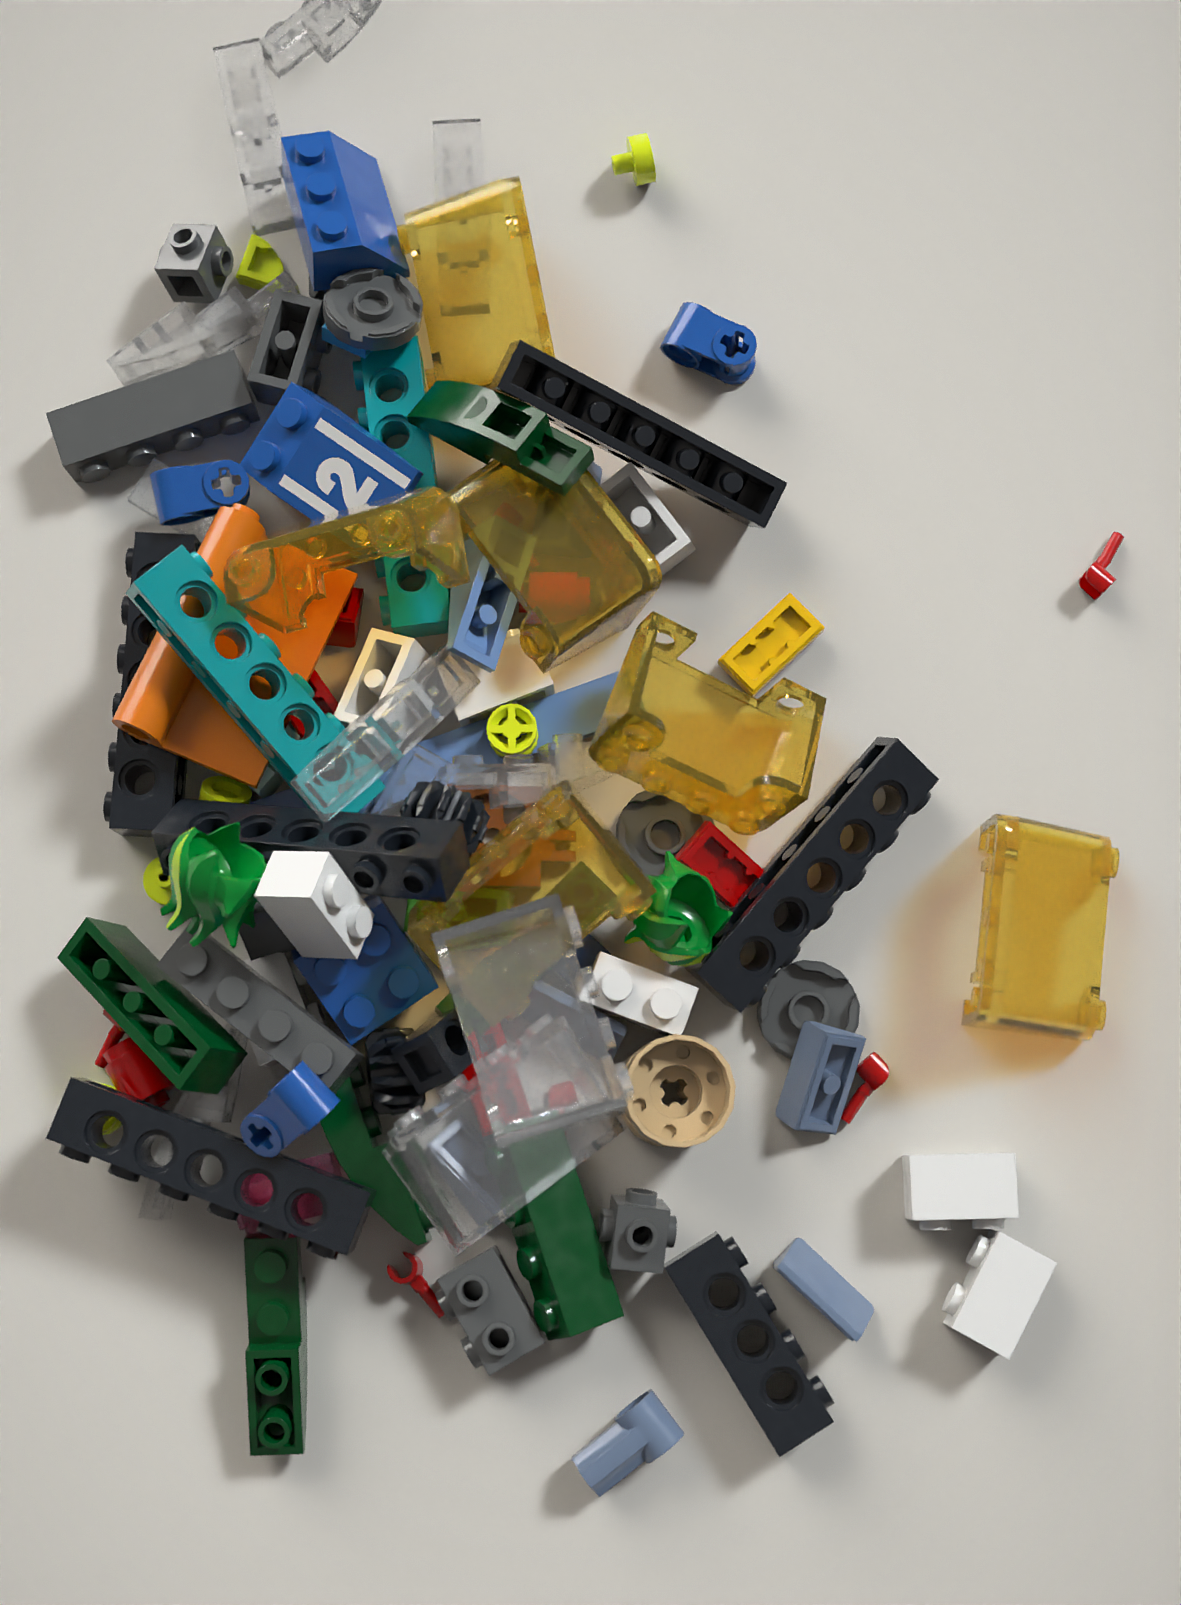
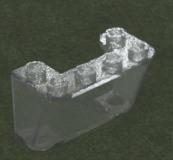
M557 893L431 934L447 987L457 1010L482 1091L481 1097L499 1151L627 1113V1101L634 1099L633 1094L635 1092L625 1062L614 1065L612 1057L608 1053V1050L617 1048L608 1018L604 1017L597 1020L591 999L600 997V993L591 966L580 968L576 956V948L583 946L581 938L583 935L573 905L563 908Z
M549 1014L544 1015L523 1031L524 1035L514 1042L516 1046L514 1050L511 1051L507 1044L502 1045L480 1062L485 1069L483 1072L470 1081L467 1080L464 1074L460 1075L437 1093L442 1100L427 1112H424L420 1105L398 1119L393 1124L394 1128L387 1133L391 1140L382 1151V1154L455 1257L628 1128L563 1016L553 1021Z

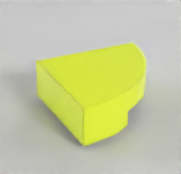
M252 234L236 274L238 283L273 295L275 289L286 291V274L279 256L266 240Z

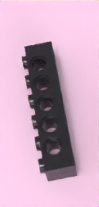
M522 340L510 343L488 388L518 399L547 413L549 422L627 463L631 462L642 471L749 527L766 528L788 484Z
M135 532L134 548L127 549L125 558L127 577L131 578L130 586L180 545H183L189 553H197L201 542L195 534ZM128 596L123 597L121 604V619L123 625L127 626L125 644H120L117 651V670L119 674H122L121 693H115L113 698V717L149 648L147 638L150 632L155 629ZM118 728L117 742H111L108 750V767L110 772H114L112 792L108 791L106 793L103 805L104 819L106 822H109V829L121 836L152 837L151 832L181 798H185L188 760L152 744L141 745L138 738ZM146 772H153L155 775L153 788L146 794L136 795L134 787L137 778Z
M877 737L765 867L762 875L756 878L741 895L738 903L729 909L733 914L723 929L712 937L711 952L700 963L684 968L726 1006L740 1013L745 1008L754 1006L766 993L768 988L766 983L778 969L787 967L798 956L801 949L799 944L809 932L820 928L828 921L834 910L832 905L843 892L852 890L862 881L866 874L865 866L877 853L888 849L895 842L899 835L897 830L909 815L919 812L931 798L929 791L939 781V778L898 738ZM882 787L885 791L886 800L883 807L876 811L873 805V797L877 789ZM850 825L853 830V841L848 848L843 849L840 844V835L843 829ZM818 863L821 869V878L814 887L810 888L807 883V874L809 869ZM786 902L789 910L788 917L782 925L776 927L773 919L775 909L781 903ZM753 941L756 946L755 956L750 963L742 965L740 952L745 944Z
M181 798L151 832L163 874L169 876V855L172 846L182 833L195 827L197 830L208 835L223 826L236 822L240 823L239 843L246 844L260 852L264 856L267 865L273 851L329 852L358 893L363 895L447 903L470 867L462 821Z
M70 1078L46 1139L61 1144L59 1153L63 1156L83 1163H89L91 1157L110 1163L108 1172L112 1175L132 1182H138L140 1176L160 1183L157 1191L163 1195L184 1202L188 1201L190 1195L209 1202L207 1211L232 1221H237L239 1214L259 1221L256 1228L259 1232L280 1240H287L289 1233L309 1241L306 1247L307 1250L332 1260H336L339 1253L348 1255L354 1252L377 1190L281 1153L274 1157H263L253 1152L240 1137L87 1078ZM111 1117L117 1118L123 1126L122 1139L114 1147L106 1143L102 1134L105 1122ZM161 1135L166 1137L173 1147L172 1158L164 1166L157 1164L151 1155V1146L154 1140ZM209 1154L217 1157L223 1167L222 1177L215 1185L206 1183L200 1175V1164ZM256 1174L265 1175L272 1183L273 1193L266 1204L255 1202L249 1194V1183ZM305 1193L316 1195L322 1202L323 1214L317 1223L304 1221L298 1213V1202Z

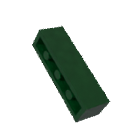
M86 917L58 955V960L178 1090L218 1095L248 1053L188 990L156 966L159 960L126 926Z
M557 1111L483 1136L482 1140L485 1146L483 1149L484 1163L490 1175L495 1177L501 1195L500 1212L505 1224L512 1229L518 1247L516 1253L517 1265L523 1277L529 1281L535 1300L533 1304L534 1317L539 1328L546 1333L548 1341L570 1338L625 1316Z

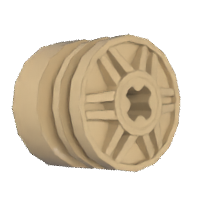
M674 1034L644 1044L626 1059L617 1076L615 1100L620 1118L633 1135L652 1146L686 1148L708 1141L724 1127L734 1109L736 1085L729 1063L716 1047L695 1036ZM677 1081L680 1084L677 1090V1095L681 1098L680 1103L674 1101L664 1104L661 1099L665 1092L660 1087L661 1083L670 1084Z

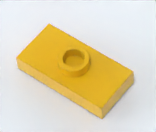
M789 593L718 659L717 664L753 698L824 631L825 627Z

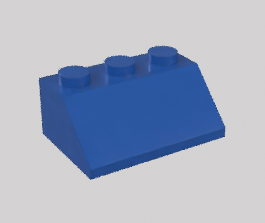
M331 131L281 137L283 181L313 290L330 289V284L336 277L354 269L378 268L384 270L385 276L395 279L396 274L405 278L410 277V269L377 159Z

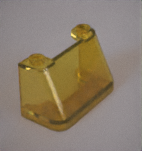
M519 176L499 179L404 213L406 224L396 225L402 255L412 254L419 294L423 301V314L434 368L425 369L428 390L436 381L445 380L466 382L489 388L510 343L517 340H522L555 358Z
M493 459L434 500L424 516L430 524L433 533L451 546H458L471 538L528 614L520 626V645L524 653L533 659L543 674L628 628L659 589L662 582L661 568L654 554L588 470L583 473L567 495L563 497Z
M424 486L278 530L234 551L227 559L223 573L226 602L228 605L266 625L287 634L308 628L306 618L303 617L307 606L314 599L327 598L323 574L380 557L402 558L410 555L412 567L418 571L432 570L436 574L439 584L446 589L470 583L460 515L456 502L441 488Z
M565 779L547 791L469 858L470 867L447 903L419 900L410 910L407 934L493 1028L503 1019L507 1022L516 1019L527 1009L531 1003L527 996L532 989L531 982L610 916L615 920L626 917L629 921L640 916L653 902L651 896L657 890L581 793L568 779Z
M995 813L980 826L978 850L990 853V857L981 861L980 872H985L977 957L975 971L970 973V983L979 984V987L972 988L971 1000L963 1001L961 1026L1088 1041L1093 1037L1095 1030H1103L1106 1020L1105 1000H1099L1109 882L1110 878H1115L1118 871L1119 849L1112 847L1111 839L1107 836L1023 817Z

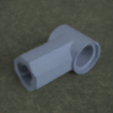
M652 1389L646 1391L627 1405L614 1418L616 1421L614 1424L572 1456V1461L579 1470V1473L599 1497L624 1479L644 1461L649 1464L662 1456L684 1435L683 1430Z

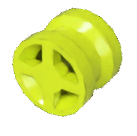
M506 704L494 710L488 719L486 727L488 740L491 748L498 756L504 760L517 761L525 759L532 754L537 746L539 734L536 719L530 710L522 705Z

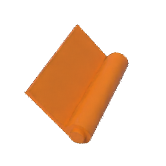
M234 503L231 507H220L197 553L210 566L213 572L211 579L224 594L229 592L234 595L243 605L247 612L245 620L258 635L260 633L266 634L276 644L281 653L279 660L291 674H299L308 682L358 579V574L267 536L263 525L258 522L260 519L259 514L245 505ZM190 595L181 596L180 606L186 615L192 618L203 617V605L196 597ZM157 631L112 719V723L133 737L257 789L269 761ZM216 636L215 647L217 652L224 658L236 659L238 649L235 642L227 636ZM251 676L249 681L251 692L259 699H270L271 686L269 682L261 676ZM286 715L284 729H286L292 715Z

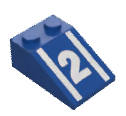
M293 382L289 384L240 463L246 470V473L274 495L369 558L424 474L328 400Z

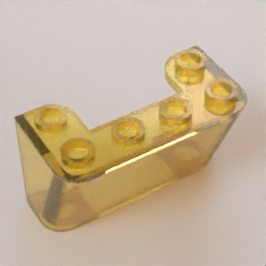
M652 611L637 626L588 749L589 756L602 770L609 773H617L642 785L648 792L661 794L686 806L689 811L695 814L705 815L727 825L737 834L749 836L769 828L805 802L809 797L827 698L784 677L760 698L756 699L678 660L677 658L696 641L697 633ZM657 633L669 635L674 639V642L668 644L656 642ZM793 698L799 700L804 706L798 708L787 707L778 700Z

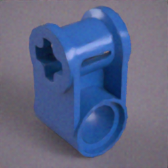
M694 302L682 303L660 346L664 355L673 362L687 368H694L730 385L742 384L749 380L756 366L755 353L757 343L753 332L746 326L714 314L706 307ZM739 337L743 339V343L739 342Z
M220 460L194 466L169 467L150 474L159 522L162 526L183 525L199 521L203 518L216 516L220 507H231L234 503L246 505L250 497L249 477L246 470L239 463L232 460ZM230 477L232 484L237 485L234 487L233 496L224 497L223 491L217 489L221 487V478Z
M302 1060L266 1094L268 1097L244 1118L240 1124L241 1136L246 1145L256 1154L263 1157H274L302 1133L305 1135L339 1103L340 1099Z

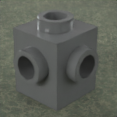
M173 224L165 244L160 249L159 258L154 270L173 302L217 304L227 276L233 270L234 257L216 225Z
M627 1188L626 1195L611 1194L609 1209L601 1210L598 1237L600 1241H605L604 1255L610 1269L663 1274L666 1247L673 1248L675 1244L677 1220L676 1216L670 1215L671 1210L663 1199H657V1192L641 1188Z

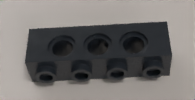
M715 1231L666 1262L664 1268L778 1456L781 1457L834 1423L826 1409L833 1405L834 1401L818 1375L808 1380L801 1369L798 1361L806 1355L790 1329L788 1328L779 1333L769 1315L776 1311L777 1308L761 1282L751 1287L744 1276L741 1268L749 1263L734 1238L731 1236L723 1241L719 1233ZM719 1278L733 1280L738 1288L735 1301L726 1307L714 1305L708 1296L711 1284ZM752 1324L761 1326L766 1333V1341L763 1347L754 1353L742 1351L737 1345V1337L741 1329ZM777 1372H787L794 1378L793 1391L784 1399H774L766 1393L767 1380Z

